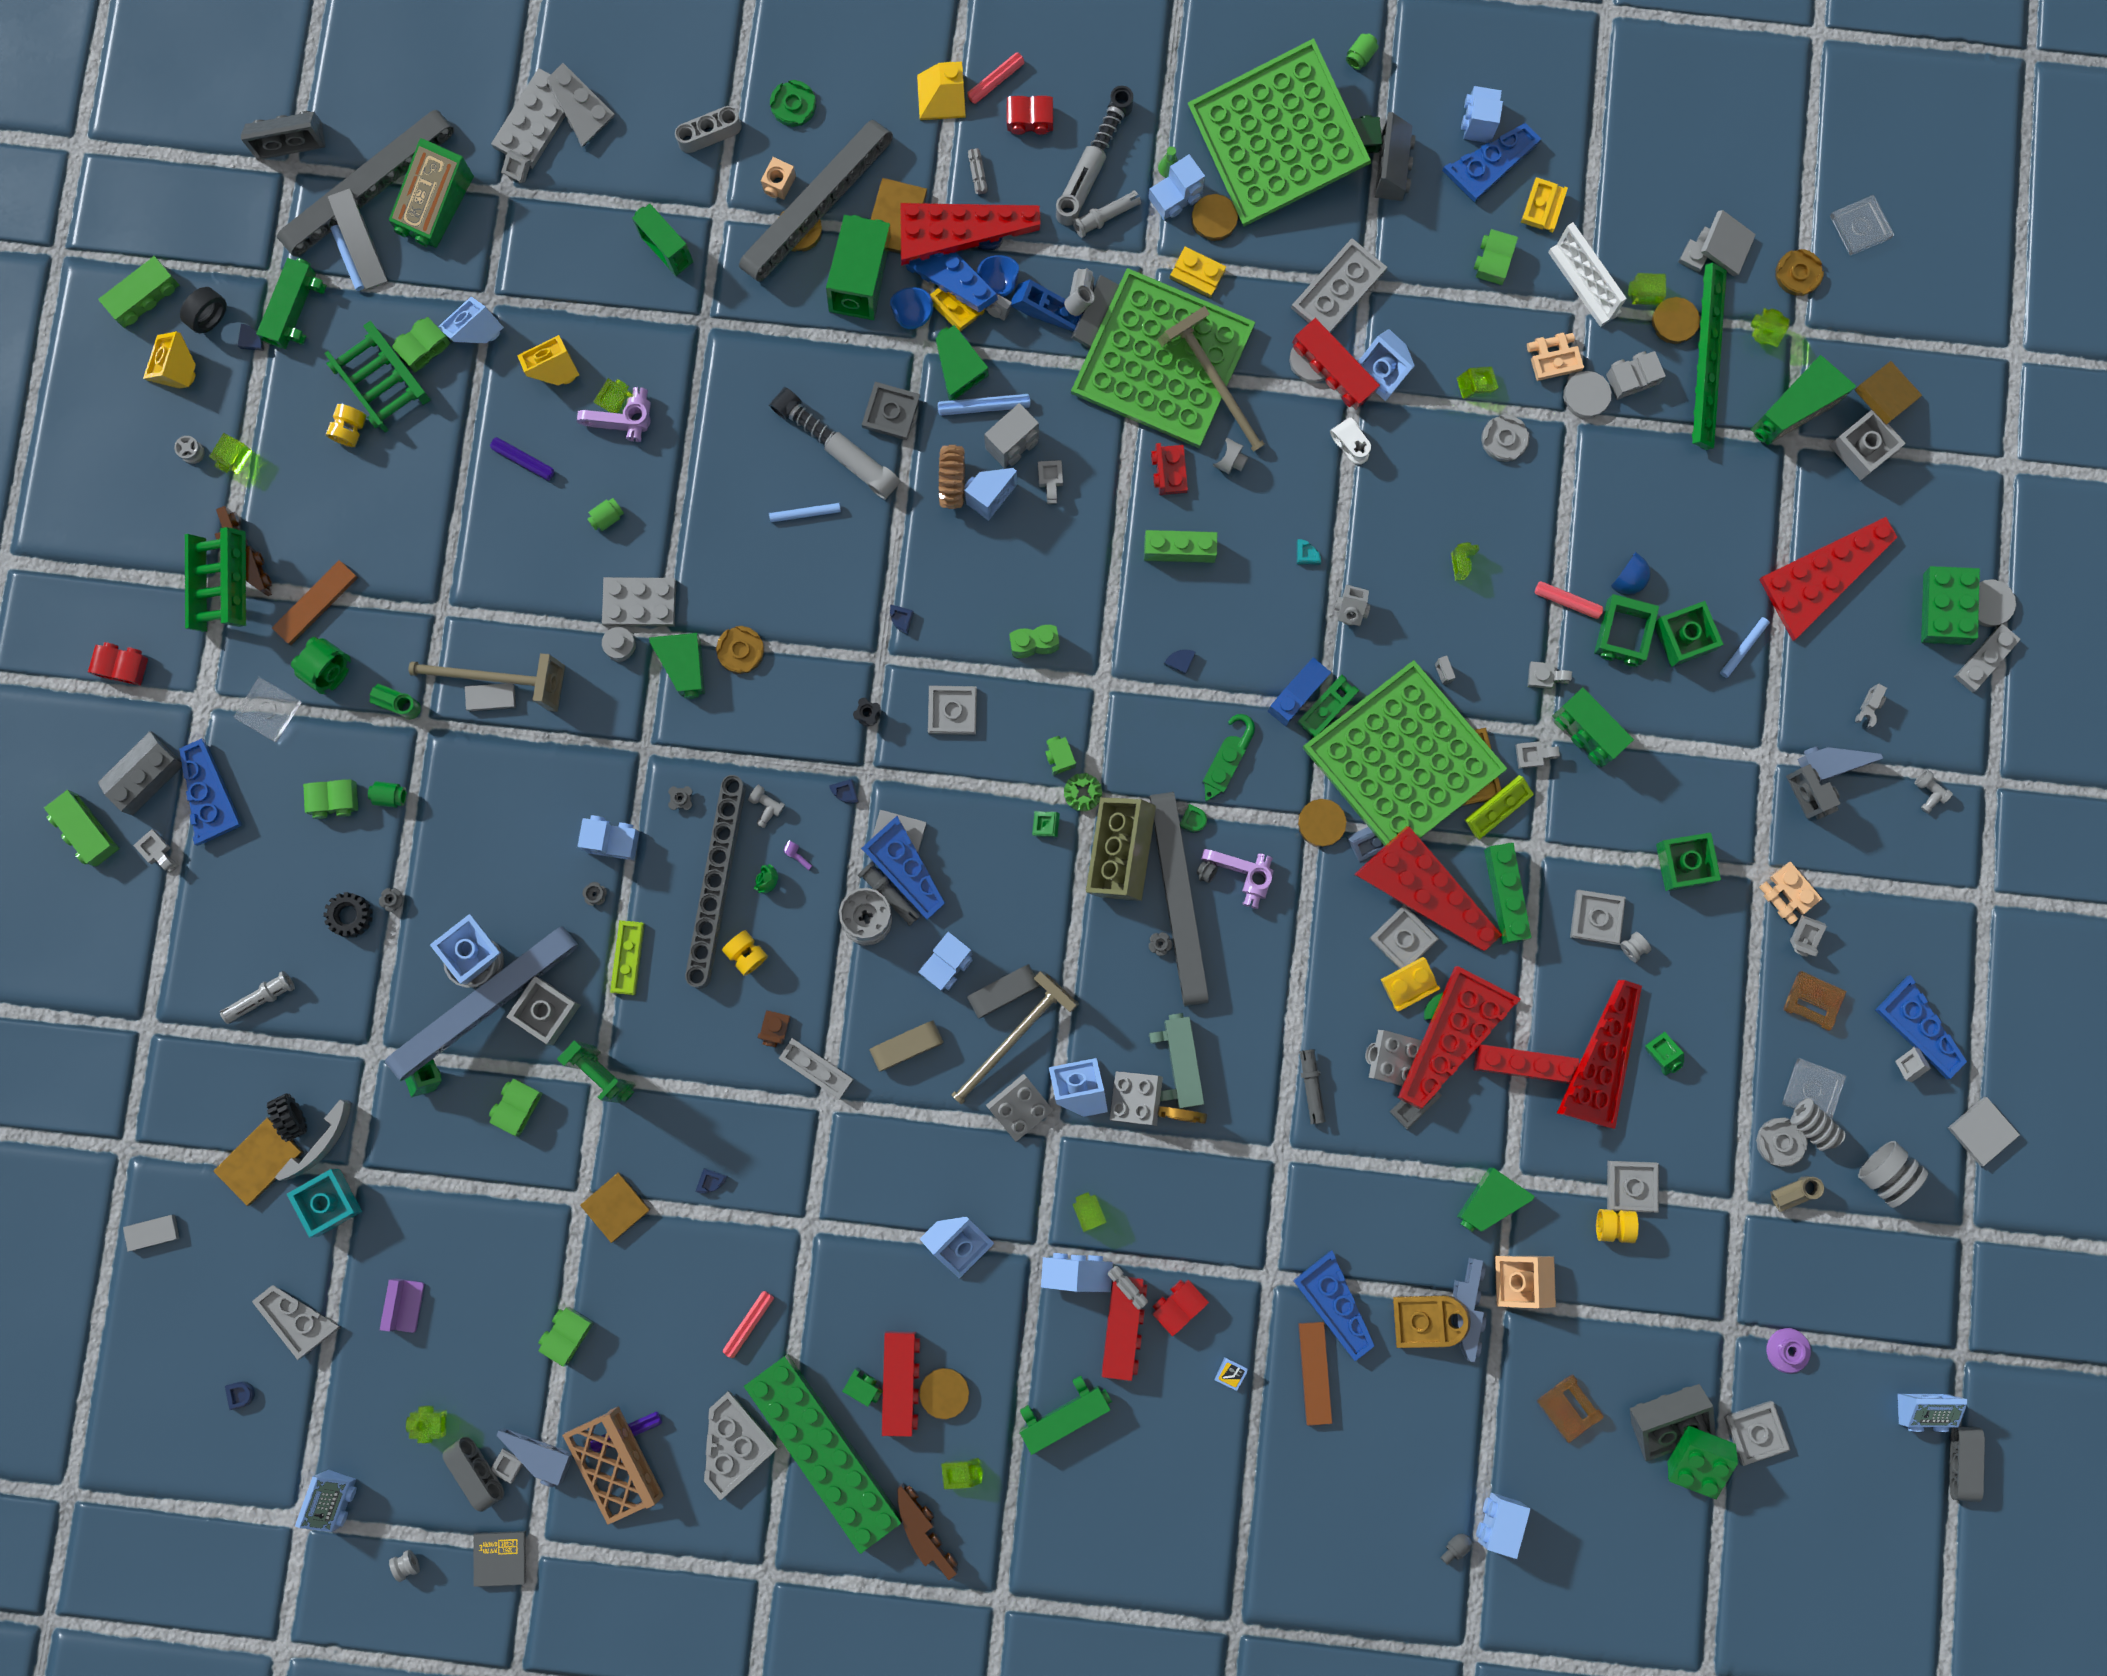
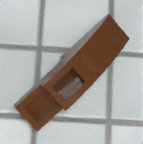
M226 506L216 509L222 528L230 527L239 530L238 526L241 523L236 512H232ZM220 532L214 534L216 539H220ZM246 540V581L266 596L272 595L270 590L272 582L269 575L264 573L262 567L265 564L264 559L259 551L257 552L248 546Z
M902 1483L898 1487V1504L908 1539L924 1566L934 1561L946 1578L950 1580L957 1574L958 1569L956 1566L958 1563L951 1553L945 1554L941 1549L942 1542L934 1532L931 1534L928 1532L934 1525L932 1521L934 1515L926 1505L922 1507L916 1500L919 1496L910 1485L906 1487Z

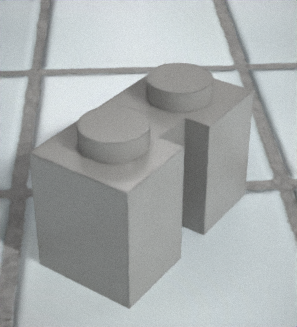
M1646 351L1633 356V361L1625 362L1624 359L1619 360L1611 365V369L1606 374L1617 400L1659 385L1666 377L1655 351L1648 354Z

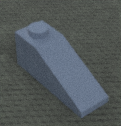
M1818 746L1805 750V755L1797 760L1801 768L1811 764L1812 768L1818 772L1820 776L1819 782L1877 762L1883 759L1882 754L1830 747L1819 750Z
M506 1428L498 1431L497 1437L534 1477L541 1479V1484L555 1487V1485L558 1486L564 1482L573 1457L570 1451Z

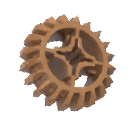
M956 445L942 446L939 457V502L942 508H961L964 504L965 489L964 448Z

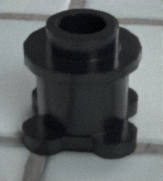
M866 698L859 699V706L853 712L854 719L858 720L863 726L875 725L880 718V705L878 703H871ZM867 711L872 712V714H871L870 716H868V717L864 716V713H865V712H867Z

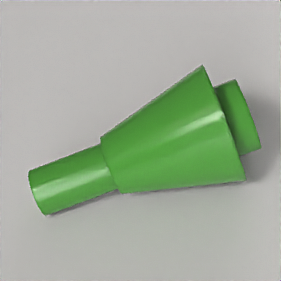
M1174 147L1167 149L1166 155L1158 164V171L1165 178L1169 177L1170 166L1179 161Z

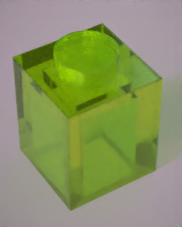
M1638 273L1634 280L1629 283L1628 292L1629 296H1632V304L1659 305L1666 297V274Z
M223 433L209 457L216 463L214 467L226 474L231 471L238 475L252 450L244 443Z
M1089 1192L1075 1197L1077 1202L1072 1205L1083 1232L1107 1223L1095 1194L1090 1196Z

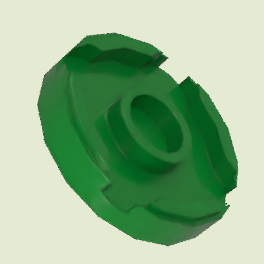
M789 80L787 83L779 84L771 94L770 105L772 114L783 125L791 127L801 126L808 122L815 114V95L810 86L804 82Z

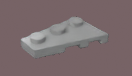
M564 63L547 78L550 89L559 106L563 109L571 128L574 130L583 148L615 114Z
M274 1285L252 1301L297 1360L303 1358L340 1328L334 1322Z

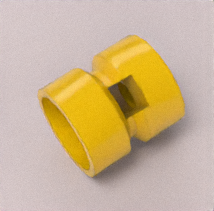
M337 404L333 414L335 422H330L326 436L342 445L355 447L360 436L358 429L363 428L367 415L353 407Z
M746 930L737 934L722 949L731 961H736L735 966L743 976L753 972L768 958V955L759 945H754L755 940ZM749 952L750 954L745 958L743 955Z
M1599 1209L1596 1218L1598 1241L1614 1242L1617 1238L1622 1243H1635L1638 1237V1216L1636 1211L1620 1210L1616 1214L1614 1210Z

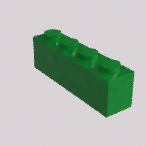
M1514 842L1489 846L1484 850L1499 932L1502 934V945L1531 939L1532 936Z

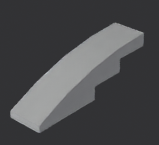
M349 188L328 196L365 290L367 291L388 283L374 242L370 238L351 189Z

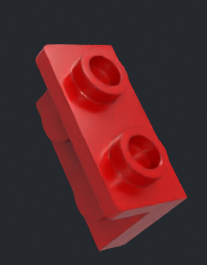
M1156 443L1155 451H1151L1152 465L1157 467V473L1153 474L1154 488H1159V495L1187 493L1184 445L1161 447V443Z

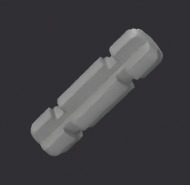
M978 148L970 149L968 157L975 193L985 194L988 190L981 153Z
M1114 1266L1108 1272V1276L1113 1282H1117L1116 1285L1129 1300L1132 1299L1133 1305L1138 1310L1142 1309L1148 1303V1300L1143 1294H1139L1138 1288L1127 1276L1123 1275L1124 1272L1118 1266Z

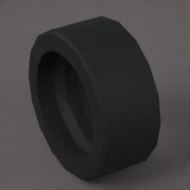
M201 287L187 297L180 310V318L194 332L199 334L206 333L212 330L224 317L227 303L212 288Z

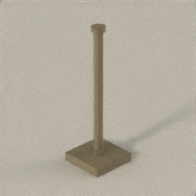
M1204 306L1166 330L1157 340L1161 347L1179 336L1182 339L1185 338L1251 443V449L1254 452L1265 443L1257 437L1192 333L1194 332L1193 327L1201 323L1210 314Z
M540 653L536 677L421 665L415 661H411L409 664V674L411 676L425 674L535 686L533 701L548 711L558 712L565 665L550 654Z
M1040 971L1034 977L1047 991L1045 998L958 1092L954 1091L951 1094L960 1104L965 1102L964 1098L1053 1002L1055 1004L1059 1002L1069 1012L1074 1011L1078 1007L1079 1003L1045 971Z

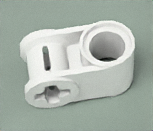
M1349 417L1330 430L1334 442L1343 450L1352 463L1359 465L1368 460L1371 444L1354 419Z

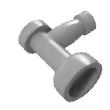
M1927 769L1918 776L1914 784L1919 788L1927 787L1933 792L1926 804H1923L1921 807L1924 812L1929 814L1939 801L1943 804L1947 802L1953 795V792L1949 789L1945 790L1933 780V773Z
M758 784L749 796L748 801L753 804L760 802L766 806L761 819L757 821L758 825L765 828L766 823L773 814L777 817L781 814L785 804L782 802L779 804L765 795L764 788Z

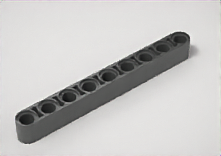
M433 110L284 226L278 232L277 239L293 257L302 255L329 234L332 226L338 225L328 196L350 188L358 209L362 208L408 171L420 138L440 146L452 136L454 127L440 111Z
M870 120L742 256L739 268L756 281H763L889 146L893 138L892 132L877 121Z
M736 775L726 776L721 783L685 979L687 983L697 989L705 988L711 980L746 793L744 782ZM731 783H739L737 792H728V786ZM732 805L735 807L733 815L724 816L723 811L727 806ZM723 829L731 831L730 837L726 840H720L719 833ZM720 852H724L726 860L721 864L715 863V856ZM714 876H720L722 878L721 885L716 888L711 887V879ZM712 899L716 900V909L714 911H707L706 903ZM706 923H711L713 926L712 932L709 935H702V926ZM701 947H707L708 955L705 959H698L697 951ZM696 971H702L704 974L703 980L695 984L692 980L693 974Z
M1174 792L1150 795V803L1156 805L1154 829L1184 1007L1205 1004L1209 1002L1175 794Z

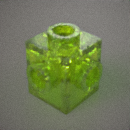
M1763 308L1760 315L1756 313L1750 324V327H1752L1751 336L1760 344L1766 345L1768 343L1778 347L1789 328L1790 319L1784 317L1776 309L1768 310Z
M418 1406V1410L411 1412L410 1417H407L406 1431L409 1432V1439H417V1443H432L433 1439H440L446 1436L447 1410H434V1406Z

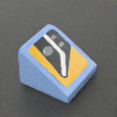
M1224 1357L1214 1380L1237 1391L1247 1374L1248 1368Z

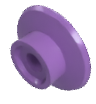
M1783 1328L1776 1331L1768 1340L1767 1356L1772 1366L1783 1373H1796L1808 1364L1811 1356V1347L1807 1338L1800 1331L1792 1328ZM1790 1347H1792L1794 1350L1791 1356L1788 1354V1349Z

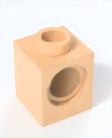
M773 157L761 179L763 191L772 198L779 197L784 200L796 178L794 166ZM776 178H782V179H783V180H782L781 182H779V183H774V182H772V181H773L774 179H776Z

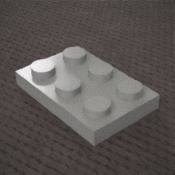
M604 577L603 626L675 627V578Z

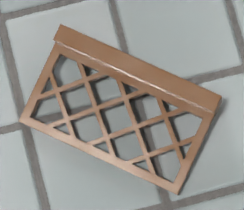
M619 1406L563 1434L607 1525L643 1508L647 1509L654 1506L664 1496ZM601 1422L607 1431L605 1438L594 1434L595 1426ZM580 1434L587 1437L585 1447L576 1445L572 1436ZM591 1439L603 1443L600 1454L589 1450ZM607 1446L616 1448L618 1452L617 1460L605 1456ZM587 1455L598 1459L596 1470L587 1466L585 1462ZM603 1462L615 1466L612 1476L600 1472ZM619 1468L628 1472L630 1476L628 1483L616 1478ZM598 1478L610 1482L607 1492L599 1490L596 1484ZM614 1484L626 1488L623 1499L611 1494ZM630 1490L639 1494L642 1500L641 1503L635 1504L627 1501ZM609 1500L621 1504L619 1513L613 1516L608 1508Z

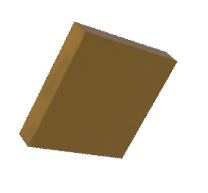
M620 1172L580 1204L611 1243L650 1211L649 1207Z

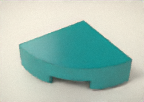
M1298 539L1297 564L1320 565L1321 556L1319 552L1308 541Z

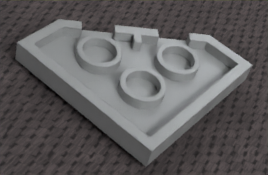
M730 1391L709 1408L708 1418L709 1427L704 1482L720 1501L778 1449V1446Z

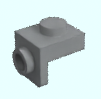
M1802 915L1790 939L1795 949L1794 951L1802 956L1808 957L1810 954L1816 957L1818 954L1817 946L1827 927L1826 924Z

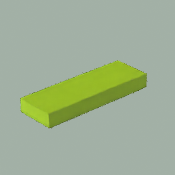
M1518 775L1468 816L1465 821L1474 836L1480 840L1534 794L1524 777Z
M619 920L610 993L636 996L645 923Z

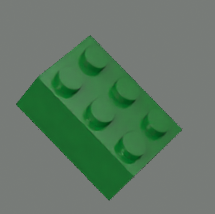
M1930 566L1924 572L1921 643L1971 645L1978 639L1980 568Z
M1581 688L1552 715L1556 726L1563 731L1566 730L1572 736V742L1588 753V758L1592 763L1601 767L1617 757L1634 740L1584 688Z

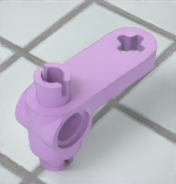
M634 387L632 397L627 398L623 414L581 410L578 411L577 423L587 427L627 431V440L634 442V438H636V442H641L642 432L647 431L651 421L649 416L651 402L646 400L648 390L640 388V391H638V387ZM634 414H642L639 420H631Z
M1204 850L1202 855L1203 861H1213L1212 864L1246 874L1242 890L1246 894L1243 905L1249 907L1252 900L1251 908L1258 909L1260 898H1266L1273 875V870L1270 869L1272 857L1267 855L1265 862H1263L1265 855L1258 854L1255 864L1216 851ZM1253 874H1262L1265 878V883L1262 885L1255 884L1252 880Z

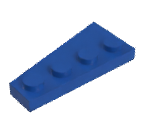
M1524 123L1500 136L1499 139L1481 146L1477 151L1462 156L1460 160L1452 164L1449 163L1443 167L1442 171L1472 201L1476 202L1535 148L1542 138Z
M956 252L945 255L937 253L930 255L929 259L921 260L917 258L910 260L909 264H905L908 271L918 273L925 281L933 282L939 286L940 290L945 293L950 292L956 296L957 300L978 312H981L998 300L995 291Z
M201 738L179 748L184 779H186L188 790L186 795L187 801L190 803V821L194 829V845L199 846L242 826L206 741Z
M898 816L892 819L861 848L926 919L945 904Z
M1911 975L1907 976L1875 1011L1913 1047L1920 1049L1924 1058L1946 1079H1951L1967 1061L1951 1036L1947 1035L1943 1029L1942 1022L1937 1014L1934 1015L1924 994L1920 993L1914 984L1916 982Z
M1331 1250L1292 1281L1351 1358L1357 1361L1372 1349L1374 1344L1346 1284L1343 1273L1339 1268L1336 1257Z

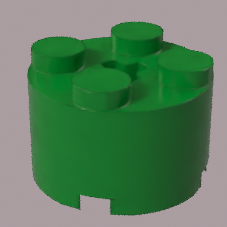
M312 637L308 640L306 647L300 655L292 660L291 667L294 669V674L299 680L319 694H326L325 690L330 689L333 691L343 682L349 671L346 668L347 661L351 663V659L348 654L328 640Z

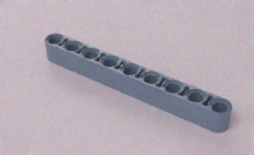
M564 926L557 928L389 1055L385 1060L386 1065L399 1081L407 1079L524 990L534 976L540 978L577 949L579 944Z

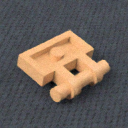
M1559 333L1552 338L1544 339L1541 337L1535 339V342L1527 343L1528 352L1537 351L1539 355L1531 358L1537 381L1583 370L1584 366L1578 346L1568 347V343L1575 341L1573 333ZM1555 346L1559 348L1558 351L1548 352L1547 349Z
M1788 862L1769 877L1775 884L1773 888L1767 881L1759 886L1764 893L1763 897L1768 902L1771 901L1779 910L1778 914L1782 919L1785 918L1790 925L1798 920L1792 912L1795 908L1802 915L1822 900L1792 862ZM1780 892L1790 901L1787 905L1778 895Z

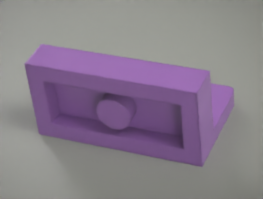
M397 1278L389 1280L380 1330L416 1332L425 1286L423 1282Z

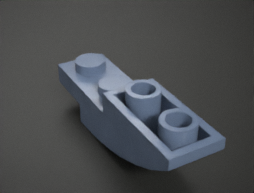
M1473 1258L1468 1260L1465 1282L1455 1280L1453 1297L1460 1300L1466 1306L1470 1315V1330L1459 1345L1465 1359L1471 1362H1475L1476 1357L1480 1356L1482 1343L1479 1342L1480 1332L1483 1333L1486 1326V1318L1483 1317L1484 1312L1474 1310L1475 1305L1478 1306L1480 1303L1481 1291L1478 1290L1479 1281H1483L1486 1268L1482 1266V1260ZM1453 1314L1454 1326L1456 1328L1462 1327L1463 1318L1459 1314Z

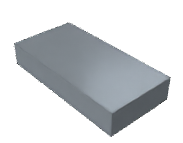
M515 684L465 686L466 710L469 712L516 708Z
M168 1215L123 1227L128 1252L180 1239L175 1215Z

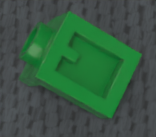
M1663 1032L1645 1045V1049L1661 1066L1662 1073L1665 1076L1670 1072L1675 1073L1682 1068L1684 1052L1666 1032Z

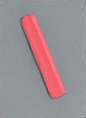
M1019 53L1012 55L968 91L969 100L974 104L979 102L1024 65V58Z
M1541 581L1535 588L1536 595L1595 619H1599L1602 615L1603 606Z
M763 1291L723 1349V1353L727 1357L734 1358L770 1306L774 1300L770 1293Z

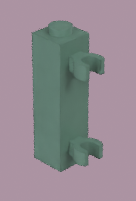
M1183 1013L1169 1015V1020L1164 1021L1165 1031L1149 1034L1150 1043L1167 1041L1175 1089L1161 1091L1160 1102L1177 1099L1178 1109L1204 1105L1190 1017H1184Z

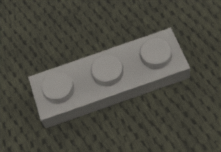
M2004 624L1999 625L1954 678L1972 693L1975 692L2020 641V638Z
M793 1038L779 1057L781 1061L839 1100L854 1080Z

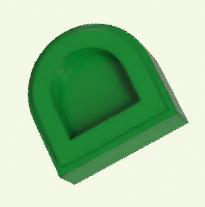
M1189 804L1180 822V827L1190 832H1200L1206 826L1207 816L1202 809Z

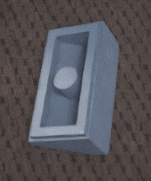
M1369 827L1347 836L1359 862L1376 855L1384 847L1383 843Z

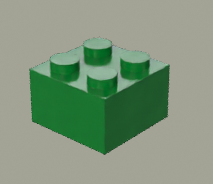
M1705 601L1662 616L1655 623V629L1671 667L1714 652L1724 645Z
M1711 833L1668 839L1656 844L1665 891L1713 884L1721 880Z
M1688 1426L1667 1462L1669 1482L1717 1500L1738 1464L1736 1444Z

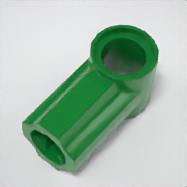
M378 683L372 688L369 700L371 704L394 712L409 720L415 719L420 714V703L410 695L400 693ZM407 702H411L410 708L403 711V706Z

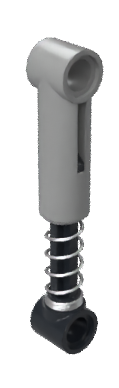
M1117 86L1112 90L1110 103L1107 107V116L1103 118V124L1099 126V132L1095 134V140L1091 142V146H1086L1062 196L1057 200L1056 219L1062 225H1073L1072 219L1079 217V212L1107 158L1104 151L1106 148H1109L1108 143L1110 140H1113L1112 135L1114 132H1117V125L1121 124V120L1132 112L1133 92L1127 86ZM1122 99L1125 100L1126 103L1120 104L1117 102V100ZM1068 207L1071 208L1073 211L1070 213H1065L1062 211V209Z
M784 387L769 404L770 408L784 420L797 421V425L803 426L805 432H810L813 438H818L819 443L825 444L824 450L863 480L875 494L886 500L900 484V479L891 470L878 464L840 432L835 433V431L831 432L827 429V425H822L820 420L817 421L812 417L813 414L810 415L805 411L806 408H803L801 405L802 401L795 393Z

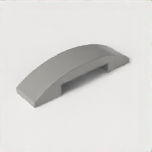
M343 1099L338 1101L324 1118L331 1124L328 1130L302 1160L300 1158H291L275 1176L277 1180H289L305 1173L330 1152L346 1126L351 1102Z

